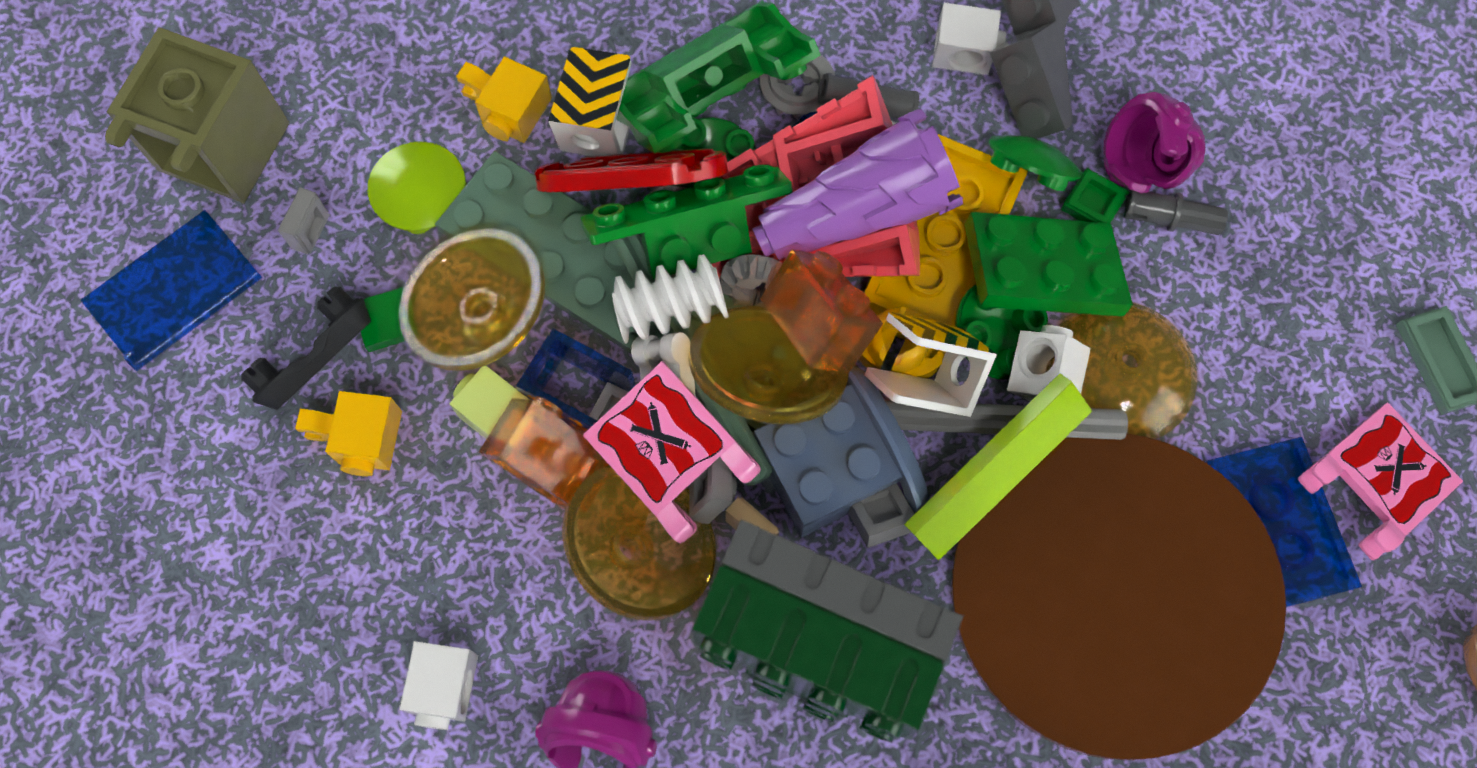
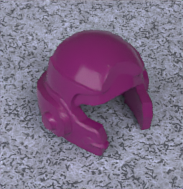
M1159 92L1139 94L1130 99L1119 110L1107 128L1104 138V167L1110 181L1141 194L1148 193L1152 184L1163 189L1175 188L1187 180L1204 162L1206 152L1205 137L1201 126L1194 120L1191 109L1186 103L1179 102L1170 95Z
M594 670L582 673L573 681H569L558 703L554 707H547L542 721L538 722L535 730L539 747L544 750L549 761L557 768H578L581 761L582 746L598 750L616 758L623 763V768L646 767L648 759L654 757L657 749V741L653 739V731L647 721L646 700L643 698L638 686L624 675L609 670Z

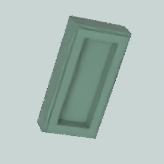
M1441 307L1398 322L1396 327L1441 416L1476 405L1477 363L1448 307Z

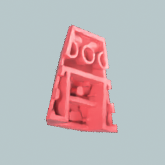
M872 75L857 84L858 89L838 101L834 98L817 108L818 113L792 127L789 125L775 133L771 141L756 150L750 148L727 162L728 172L717 178L727 179L742 175L747 168L752 166L770 165L778 167L792 182L793 192L810 183L822 171L854 153L867 140L893 126L875 77ZM787 195L745 206L752 253L746 255L765 256L752 228L761 225L758 216L764 214L763 210ZM917 221L884 228L857 239L838 241L786 261L783 258L778 261L792 269L798 278L920 276V246ZM773 253V254L767 256V257H770V258H773V259L778 260V258H777V256H776L775 253ZM731 259L711 264L713 267H716L719 279H721L720 275L724 265Z

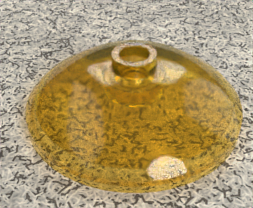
M475 229L455 235L440 243L418 263L403 289L399 304V324L406 343L425 362L437 368L451 371L476 369L502 358L526 337L539 316L545 296V276L542 265L533 250L522 239L503 230Z
M1132 302L1133 306L1125 316L1071 313L1059 324V327L1072 330V338L1091 348L1081 395L1088 406L1093 409H1118L1127 413V434L1159 439L1172 431L1189 412L1197 390L1196 362L1191 348L1181 332L1160 313ZM1127 354L1134 357L1137 367L1126 365L1122 355ZM1055 356L1049 360L1046 372L1052 367Z
M736 307L727 309L729 318H724L721 312L712 315L711 321L705 324L701 323L693 334L688 360L696 383L714 402L739 417L774 425L802 423L828 413L839 403L844 394L849 370L842 349L826 331L799 315L770 307Z
M610 465L598 469L588 476L573 492L566 506L562 524V539L570 568L581 586L592 598L618 615L644 621L661 620L677 615L696 602L704 593L712 578L716 562V543L711 522L709 524L695 522L697 524L696 532L685 542H676L657 517ZM687 487L673 501L689 515L690 489ZM620 546L627 548L631 552V559L624 556Z

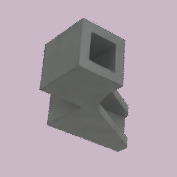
M1002 0L1015 36L989 53L1021 136L1037 139L1064 131L1071 126L1073 120L1065 49V27L1070 14L1075 8L1080 6L1079 0Z

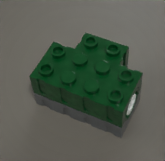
M741 519L722 560V566L720 565L692 627L694 644L699 646L702 659L730 671L734 663L746 667L745 673L753 676L751 686L781 700L785 691L806 700L803 710L828 722L833 723L839 715L844 718L853 715L862 719L859 729L876 738L892 743L894 738H905L920 730L943 671L944 662L948 658L963 616Z

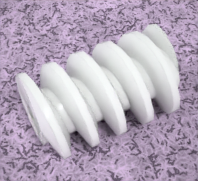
M704 254L698 256L697 269L693 273L684 260L677 261L676 277L674 278L670 277L663 265L656 267L654 283L649 282L642 270L636 271L635 286L631 289L621 276L615 277L612 298L618 325L625 344L629 341L630 327L634 328L642 340L649 337L650 322L652 321L662 334L668 333L670 331L671 316L676 318L683 329L690 327L692 311L698 314L704 324L711 321L712 306L716 305L724 318H729L717 269L711 265Z

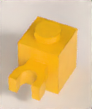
M505 56L492 76L469 62L464 63L456 76L458 82L465 84L461 90L463 96L475 101L483 128L490 135L502 141H508L511 137L525 143L552 99L547 75Z
M339 391L334 414L300 409L295 429L298 432H305L304 437L307 440L328 441L325 452L341 465V471L352 475L368 477L373 475L374 469L390 470L402 410L392 397Z

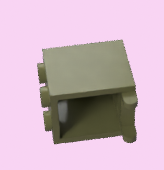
M158 27L106 111L113 120L106 130L105 140L110 145L122 147L129 138L157 171L244 204L290 122L251 60Z

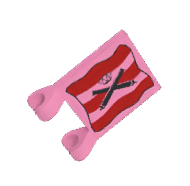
M661 361L583 434L585 439L650 509L669 535L678 543L689 539L696 532L697 524L673 500L718 458H721L743 483L752 481L761 471V467L755 459L729 434L664 361Z
M1388 402L1298 477L1299 482L1306 490L1314 494L1322 486L1331 483L1340 476L1377 515L1383 524L1359 543L1361 550L1372 561L1378 559L1384 552L1388 553L1395 550L1404 541L1406 535L1463 482Z

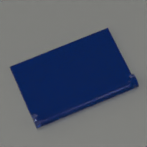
M204 210L81 299V302L120 349L127 363L135 371H139L261 280L262 276L208 212Z

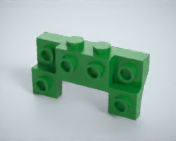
M760 1L628 77L616 120L630 127L637 143L653 153L669 152L684 143L685 135L697 129L693 118L705 112L708 106L725 96L740 92L747 86V83L763 74L781 80L795 78L806 71L807 63L821 56L814 38L801 33L792 26L773 3Z

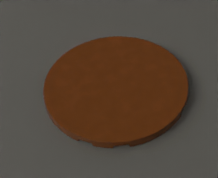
M1126 434V437L1122 440L1066 437L958 541L954 555L951 586L954 612L963 616L958 629L959 638L978 678L980 677L1004 710L1023 726L1062 748L1083 755L1113 760L1153 759L1177 754L1199 746L1219 735L1235 723L1251 707L1263 691L1280 654L1286 621L1285 585L1274 544L1264 524L1240 491L1221 473L1189 452L1163 441L1133 434Z

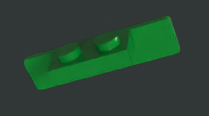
M756 165L747 168L739 176L727 179L715 177L698 181L694 184V187L677 192L669 190L655 191L646 195L644 200L631 204L610 203L601 205L594 209L592 214L582 216L581 223L592 245L641 233L648 272L654 280L656 277V267L663 265L668 274L672 275L676 274L677 261L684 260L691 270L697 268L699 255L704 254L709 262L713 264L752 253L745 206L791 194L793 192L792 182L778 167Z

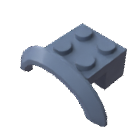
M826 355L823 361L834 381L839 380L846 387L754 431V437L772 467V473L769 478L801 538L846 516L852 505L898 482H901L905 498L914 514L930 499L923 474L897 420L875 385L856 364L835 355Z

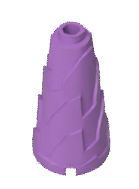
M916 109L899 117L898 123L867 140L854 153L822 171L813 181L766 207L763 210L764 214L758 216L761 225L752 228L765 257L775 253L778 260L783 258L786 261L838 241L857 239L884 228L909 224L937 212L941 215L963 204V196L961 197L960 194L947 195L948 192L960 186L938 134L933 126L923 131L922 129L918 130L916 127L918 123L926 120V114L921 109Z

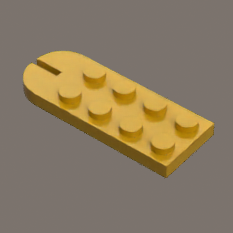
M939 134L938 136L949 157L960 186L948 192L947 195L960 194L961 197L963 196V204L940 215L937 212L917 220L920 246V276H872L855 312L850 333L854 353L866 368L881 369L895 337L904 339L905 341L895 359L891 372L926 379L938 372L946 351L914 344L886 320L888 312L955 326L958 305L964 294L976 284L964 224L971 212L1009 215L1028 173V170L1021 167L1017 173L1000 169L990 162L991 155Z

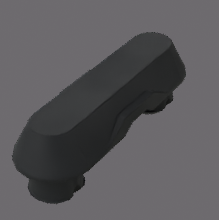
M335 286L329 290L327 294L332 301L326 296L322 297L317 302V310L319 309L331 322L328 325L329 327L314 341L313 350L307 356L299 357L280 371L274 368L266 360L267 358H258L251 364V367L241 374V382H245L255 392L252 396L254 398L252 401L276 410L287 402L371 322L364 299L356 298L353 300L342 287Z

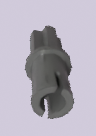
M1130 190L1126 199L1124 218L1167 226V231L1173 232L1176 227L1220 235L1226 227L1228 211L1222 207L1183 200V194L1178 192L1171 196L1152 192L1141 194Z

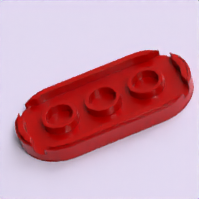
M689 149L665 153L646 152L584 157L565 165L559 161L536 168L534 174L537 191L570 192L685 184L722 176L728 172L726 153L722 150Z

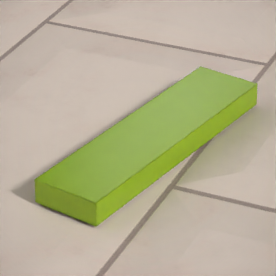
M1061 373L1057 375L904 524L938 561L1092 412L1073 382Z

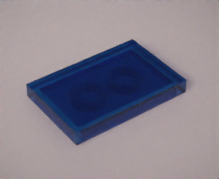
M1302 437L1204 461L1221 473L1240 491L1264 524L1274 544L1281 565L1285 585L1286 608L1362 587L1323 487L1314 494H1311L1298 480V477L1313 465Z

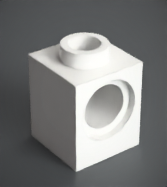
M944 2L937 26L932 67L988 75L993 62L989 52L1006 42V31L999 30L1001 11Z
M1043 325L1041 332L1020 330L1007 391L1031 401L1061 373L1073 382L1081 394L1091 348L1072 338L1073 331L1067 328ZM1055 356L1052 367L1046 372L1049 360Z
M414 641L399 710L415 714L414 725L426 728L448 730L450 720L465 722L478 655L470 649Z

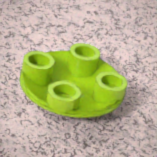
M410 142L391 149L377 161L368 179L367 193L374 212L385 223L397 229L406 230L411 234H422L430 228L436 227L435 223L467 183L462 165L449 150L430 142Z

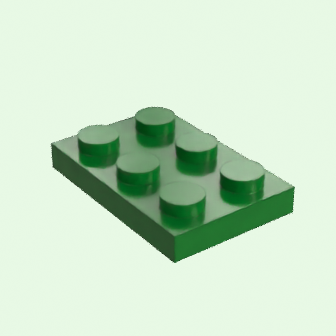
M971 212L964 226L980 307L1124 317L1133 306L1110 223Z

